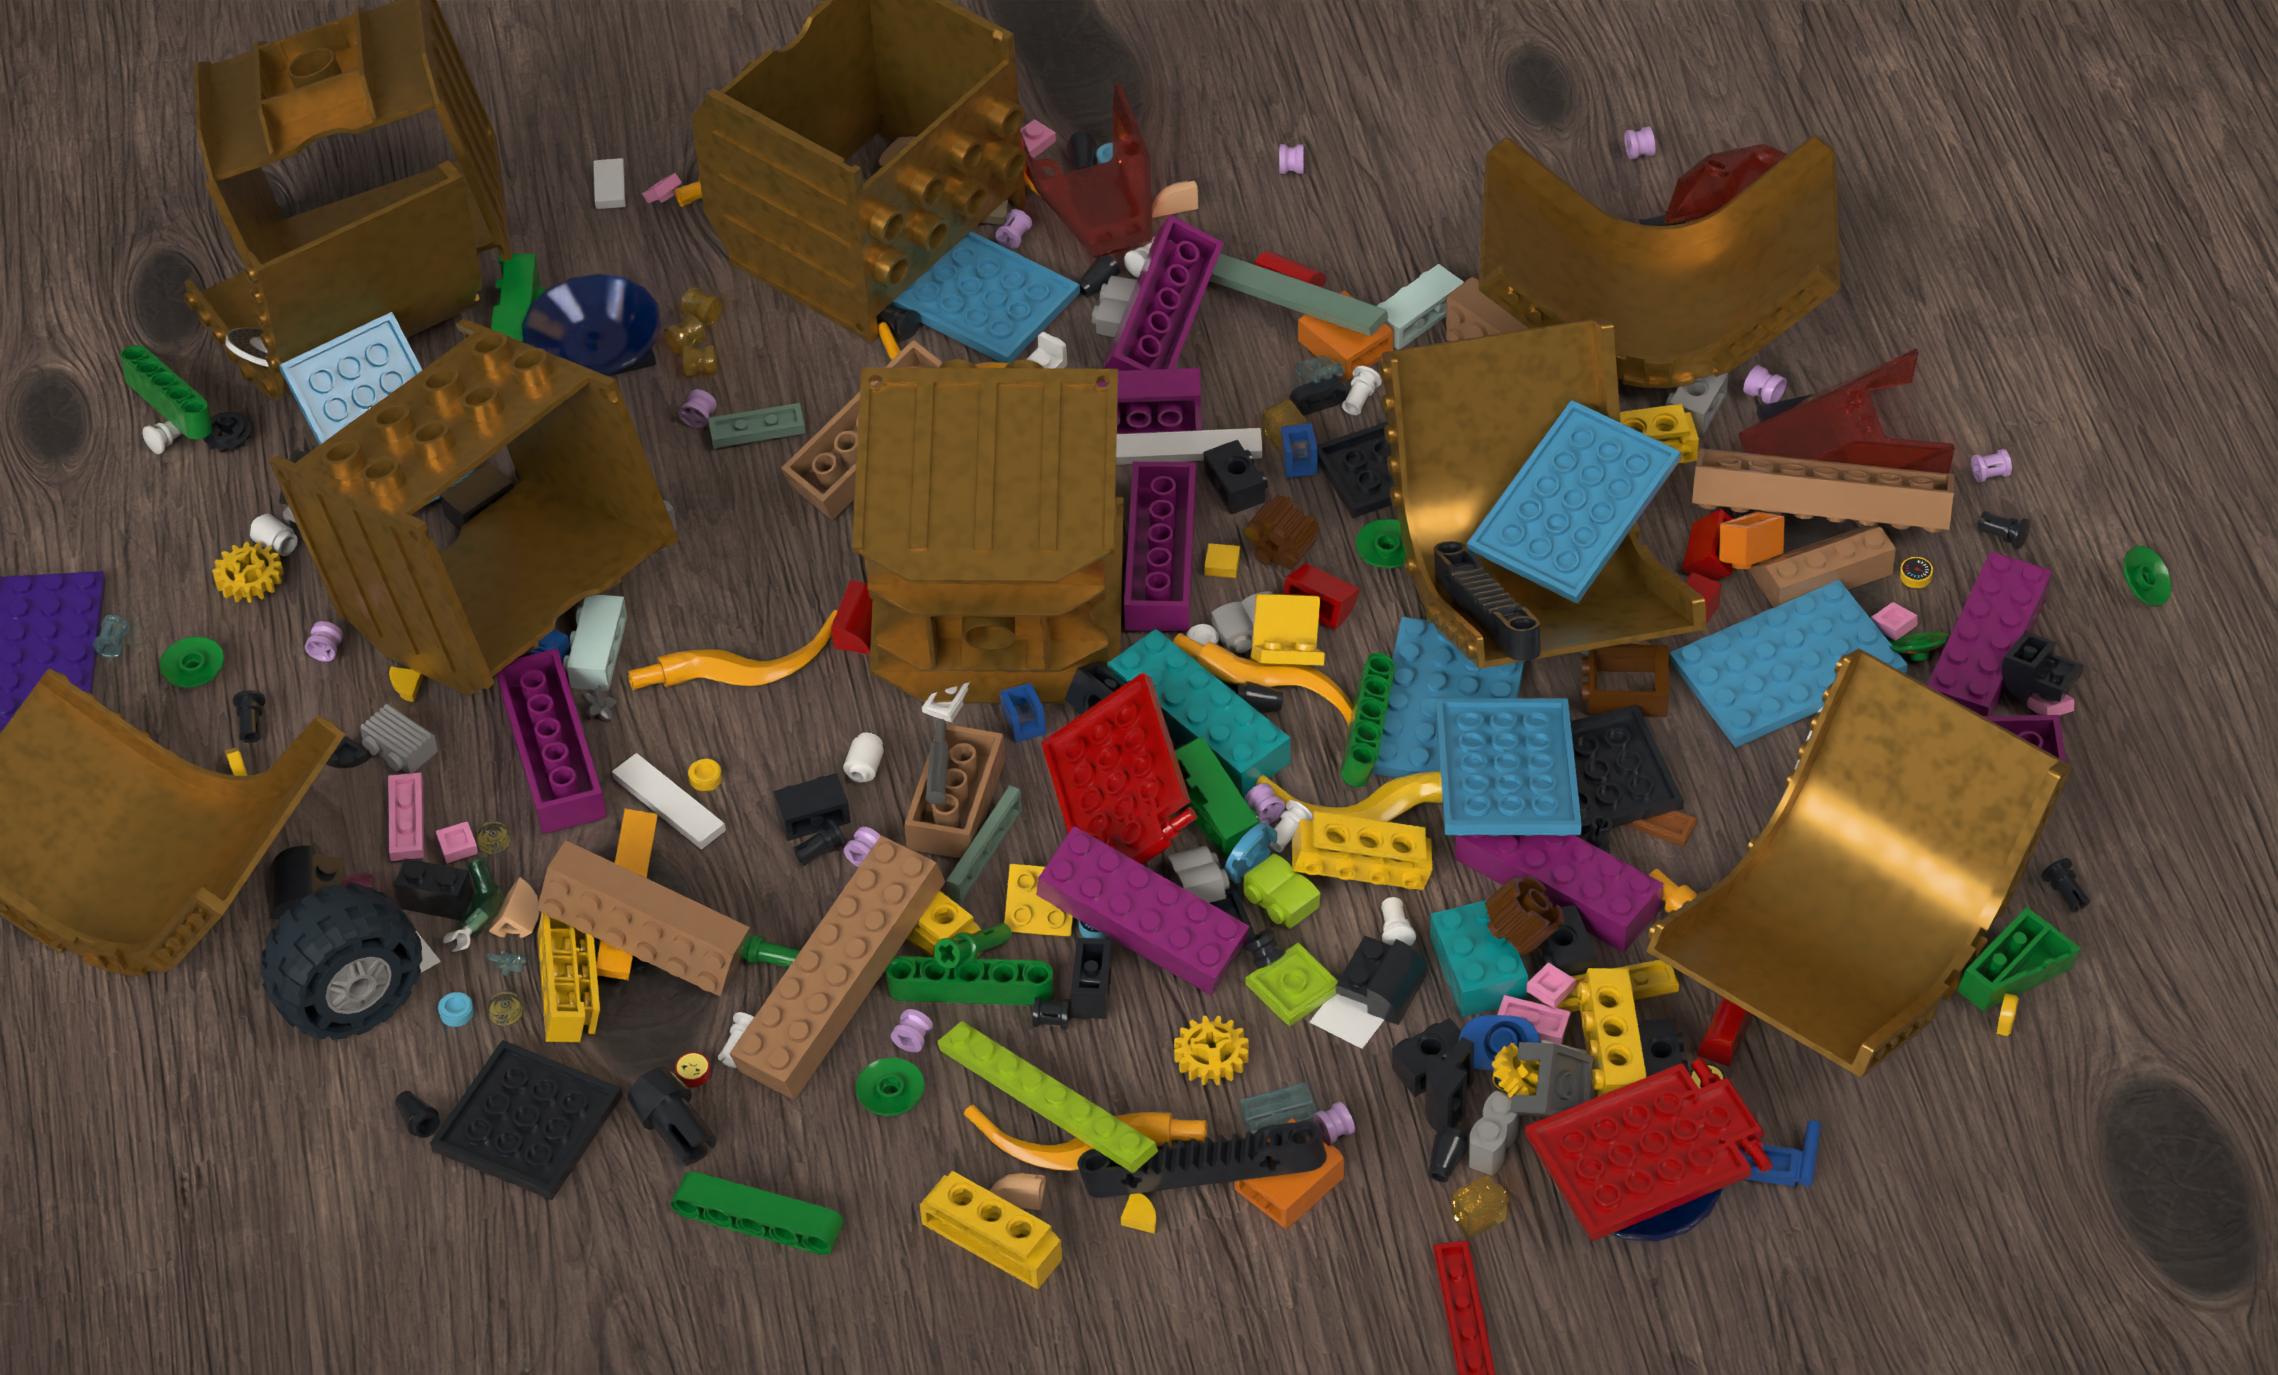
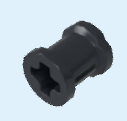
M1035 996L1032 1026L1039 1027L1040 1024L1061 1026V1029L1067 1030L1070 1018V999H1064L1063 1002L1044 1001L1041 997Z

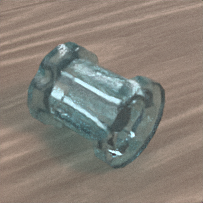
M107 615L101 623L102 631L99 637L94 639L92 645L100 655L114 658L120 655L122 650L121 642L123 637L128 635L130 625L122 617Z

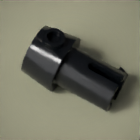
M664 1066L657 1067L640 1076L629 1089L627 1098L643 1127L648 1130L655 1129L678 1158L675 1162L688 1166L698 1162L708 1154L700 1143L706 1142L710 1148H714L717 1138L690 1105L691 1090L668 1068Z

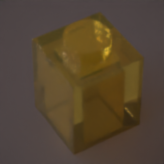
M1290 399L1263 410V432L1280 455H1282L1281 427L1308 423ZM1305 442L1291 444L1292 449L1305 446Z
M1485 1175L1452 1193L1451 1214L1471 1239L1506 1220L1509 1199L1504 1188L1499 1184L1495 1185L1491 1178Z

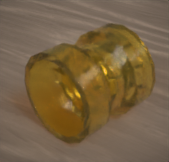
M692 287L685 293L680 308L683 315L690 318L697 317L700 323L712 326L717 322L722 313L723 301L714 295L707 296L705 291L698 287Z
M692 314L683 318L681 324L671 325L664 329V337L668 346L678 356L689 351L691 345L697 346L706 341L707 338L702 324Z
M715 344L704 345L703 348H696L694 345L683 346L685 376L695 375L701 371L706 375H716L717 354Z

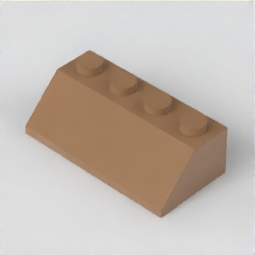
M1862 526L1783 553L1767 561L1752 564V567L1748 570L1774 608L1836 580H1840L1846 589L1849 590L1892 575L1896 548L1881 527Z

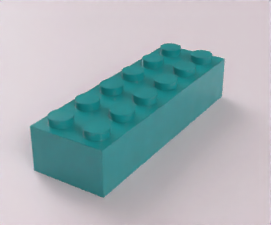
M1157 629L1108 662V670L1125 683H1128L1142 672L1151 677L1166 726L1170 728L1171 740L1175 743L1180 740L1190 743L1202 736L1243 798L1256 786L1257 780L1262 775L1271 778L1291 763L1290 737Z

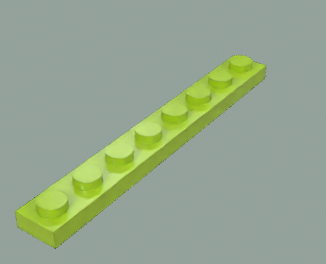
M961 1021L937 1041L941 1052L1130 1172L1134 1173L1158 1152L1156 1142L965 1022Z

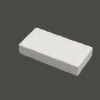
M623 158L594 160L596 209L626 207Z

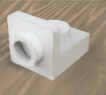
M1041 332L1038 335L1039 347L1026 360L1038 362L1044 368H1065L1067 366L1066 344L1057 337Z

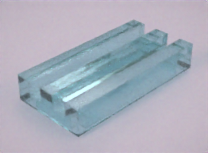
M1325 356L1298 362L1295 365L1298 376L1314 383L1321 382L1320 377L1328 380L1332 378V374L1336 376L1344 375L1342 364Z
M1306 1082L1240 1100L1241 1112L1252 1134L1265 1126L1285 1124L1291 1118L1297 1122L1313 1118V1114L1317 1112L1311 1093L1308 1092ZM1305 1105V1107L1285 1112L1287 1109ZM1268 1114H1272V1116H1268V1117L1261 1118V1119H1257V1120H1254V1121H1253L1254 1118L1261 1117V1116H1265V1115H1268Z

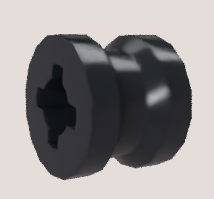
M1273 928L1257 933L1243 944L1248 952H1252L1254 956L1253 963L1257 969L1270 965L1286 953L1283 946L1277 944Z

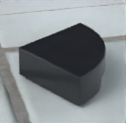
M345 736L326 762V765L334 768L356 767L371 758L370 751Z

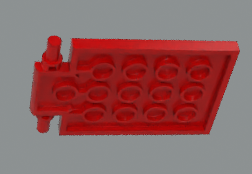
M1144 672L1041 742L1068 833L1075 826L1143 865L1172 845L1171 840L1181 834V829L1197 819L1195 811L1190 807L1174 818L1169 817L1191 801L1152 679Z
M1698 1058L1691 1064V1067L1701 1080L1700 1089L1683 1063L1525 1126L1527 1139L1591 1241L1600 1239L1750 1177L1751 1167L1738 1147L1742 1149L1746 1156H1751L1760 1172L1764 1173L1772 1168V1162L1762 1149L1764 1144L1760 1138H1763L1765 1135L1763 1129L1730 1079L1725 1078L1721 1080L1718 1074H1713L1703 1058Z

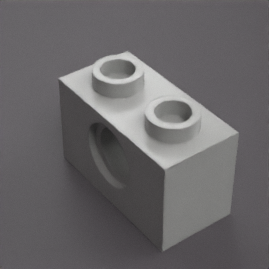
M1728 373L1715 377L1713 374L1696 379L1695 384L1677 387L1676 393H1670L1666 406L1682 404L1685 413L1691 412L1697 434L1703 436L1727 395Z

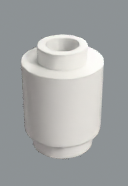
M271 514L259 516L251 524L250 537L256 543L261 542L263 548L272 546L273 552L279 553L281 556H287L295 549L297 536L294 534L293 529Z
M865 732L859 734L852 741L843 766L844 772L851 780L861 783L874 779L884 752L882 740L875 734Z

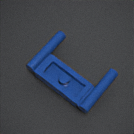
M1815 1120L1807 1122L1803 1151L1764 1144L1762 1149L1773 1164L1772 1168L1764 1173L1760 1172L1751 1156H1746L1742 1149L1738 1147L1751 1167V1176L1745 1179L1795 1187V1182H1799L1803 1186H1811L1814 1180L1821 1123Z

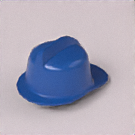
M1510 1015L1477 1016L1467 1022L1461 1030L1458 1039L1459 1041L1463 1036L1474 1042L1473 1068L1481 1070H1493L1492 1062L1495 1060L1494 1057L1504 1046L1508 1047L1511 1043H1514L1518 1048L1519 1042L1539 1043V1035L1534 1025L1524 1018Z

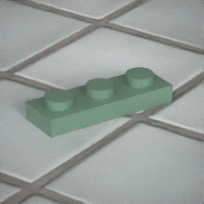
M800 403L708 418L713 449L806 433Z

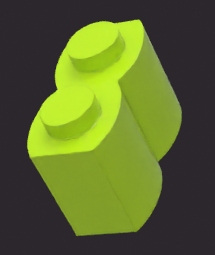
M1273 853L1244 875L1245 896L1251 903L1258 904L1267 909L1269 917L1276 924H1281L1291 929L1320 908L1319 890L1306 877L1294 872L1293 867L1277 854Z

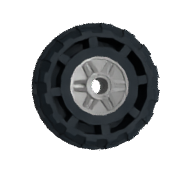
M350 883L346 887L334 885L323 888V891L315 895L311 893L300 900L301 903L292 910L288 909L279 918V924L275 929L272 928L265 940L267 947L261 953L260 974L265 981L262 985L281 1016L291 1027L296 1026L303 1034L318 1039L330 1037L332 1040L347 1039L348 1035H361L372 1030L371 1027L381 1021L384 1023L393 1016V1012L401 1004L404 1005L412 994V986L416 985L421 974L420 964L423 959L421 939L416 933V928L391 896L383 891L378 892L374 888L365 887L362 884Z

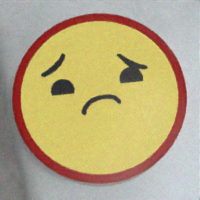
M689 1052L682 1055L676 1061V1076L687 1087L701 1086L707 1082L711 1075L709 1060L701 1053Z

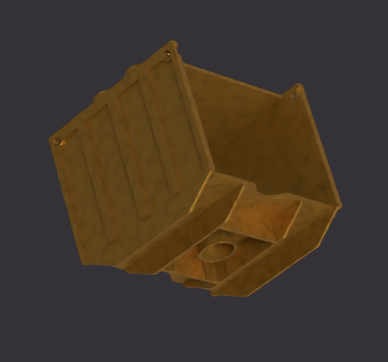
M398 0L369 11L365 7H356L352 15L267 43V41L254 42V50L214 64L210 60L194 63L196 133L208 175V180H205L206 187L245 266H247L245 254L250 251L261 264H264L440 182L438 169L434 168L282 220L281 207L274 198V193L261 168L262 166L297 155L305 147L323 137L339 133L356 135L435 108L457 157V161L451 163L463 176L477 254L498 247L503 262L513 259L497 136L437 0Z
M821 0L802 23L803 28L795 39L782 49H768L757 60L751 59L740 74L720 91L714 88L707 93L706 99L691 117L704 213L729 254V264L870 343L878 339L876 316L1007 198L1019 210L1026 205L1023 170L1026 165L1027 154L1022 150L1020 128L1024 117V110L1019 105L1014 33L950 0H826L825 2ZM877 133L892 142L898 137H916L864 184L862 183L861 168L857 165L851 167L845 162Z
M463 318L456 323L458 330L463 332L465 337L462 342L296 463L277 454L268 461L338 617L344 621L347 619L384 656L469 696L483 688H490L495 684L493 676L519 656L539 646L538 641L555 629L557 618L581 599L601 594L622 582L621 577L644 559L667 546H673L679 539L616 379ZM506 445L521 482L464 524L456 541L446 550L439 553L434 540L429 538L427 534L428 526L426 522L412 515Z
M961 359L945 361L939 368H861L852 551L865 558L868 591L870 598L873 599L870 676H878L923 703L928 700L931 694L936 692L938 693L933 700L934 703L952 702L963 684L970 682L967 687L969 689L962 700L963 703H1001L1000 691L1031 682L1041 704H1064L1067 702L1065 697L1077 668L1098 661L1108 669V662L1121 654L1123 497H1116L1118 369L1044 368L1041 364L1032 360L1012 361L1005 368H977L974 363ZM876 380L881 382V384L878 386H872L870 384L871 382ZM1102 381L1108 383L1105 387H1100L1097 384ZM957 686V691L954 694L945 692L946 689Z

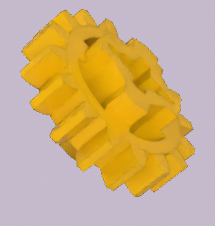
M246 541L243 548H239L234 544L232 545L233 551L231 553L221 552L223 560H215L216 569H213L212 573L217 590L223 591L226 599L234 595L235 602H239L242 597H246L248 603H251L253 596H258L262 600L265 598V591L274 593V584L282 583L281 575L284 574L279 553H274L272 546L263 549L261 542H257L254 547H250L249 542Z
M1217 1015L1214 1022H1209L1208 1017L1203 1016L1202 1023L1200 1024L1193 1019L1190 1020V1030L1180 1028V1038H1175L1174 1060L1176 1063H1179L1180 1073L1188 1071L1190 1081L1200 1077L1202 1085H1206L1209 1079H1214L1215 1084L1220 1085L1222 1077L1232 1081L1233 1071L1237 1073L1244 1071L1243 1063H1248L1249 1041L1248 1038H1244L1243 1028L1234 1030L1233 1020L1223 1024L1221 1023V1016Z
M1511 1043L1508 1047L1504 1046L1492 1062V1066L1496 1069L1493 1075L1501 1079L1498 1085L1504 1088L1510 1098L1513 1095H1536L1540 1061L1519 1060L1517 1057L1518 1048L1514 1043Z

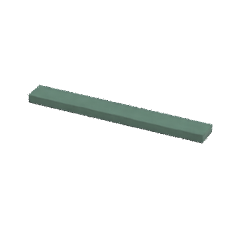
M1221 253L1209 279L1211 282L1368 336H1372L1388 319L1386 309Z

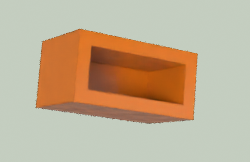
M1758 511L1720 524L1719 561L1731 563L1735 569H1750L1752 564L1761 563L1783 554L1784 516Z

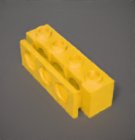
M1682 404L1620 412L1622 424L1681 452L1679 463L1697 461L1699 438L1691 412L1685 413Z
M1314 811L1312 821L1300 819L1292 838L1293 871L1309 875L1335 877L1342 880L1370 882L1376 885L1384 884L1404 887L1406 889L1424 890L1432 872L1431 838L1426 837L1425 827Z
M939 890L906 939L929 957H935L934 948L939 940L953 938L961 932L973 934L981 929L974 922V917Z
M541 912L537 935L546 1042H580L584 1025H587L588 1034H595L600 1012L594 937Z
M1588 968L1584 981L1578 984L1577 995L1580 1003L1587 1055L1593 1056L1591 1084L1596 1098L1646 1078V1071L1629 969Z
M951 1171L948 1176L944 1175L920 1203L922 1225L1037 1290L1062 1261L1061 1239L1051 1231V1225L954 1171Z

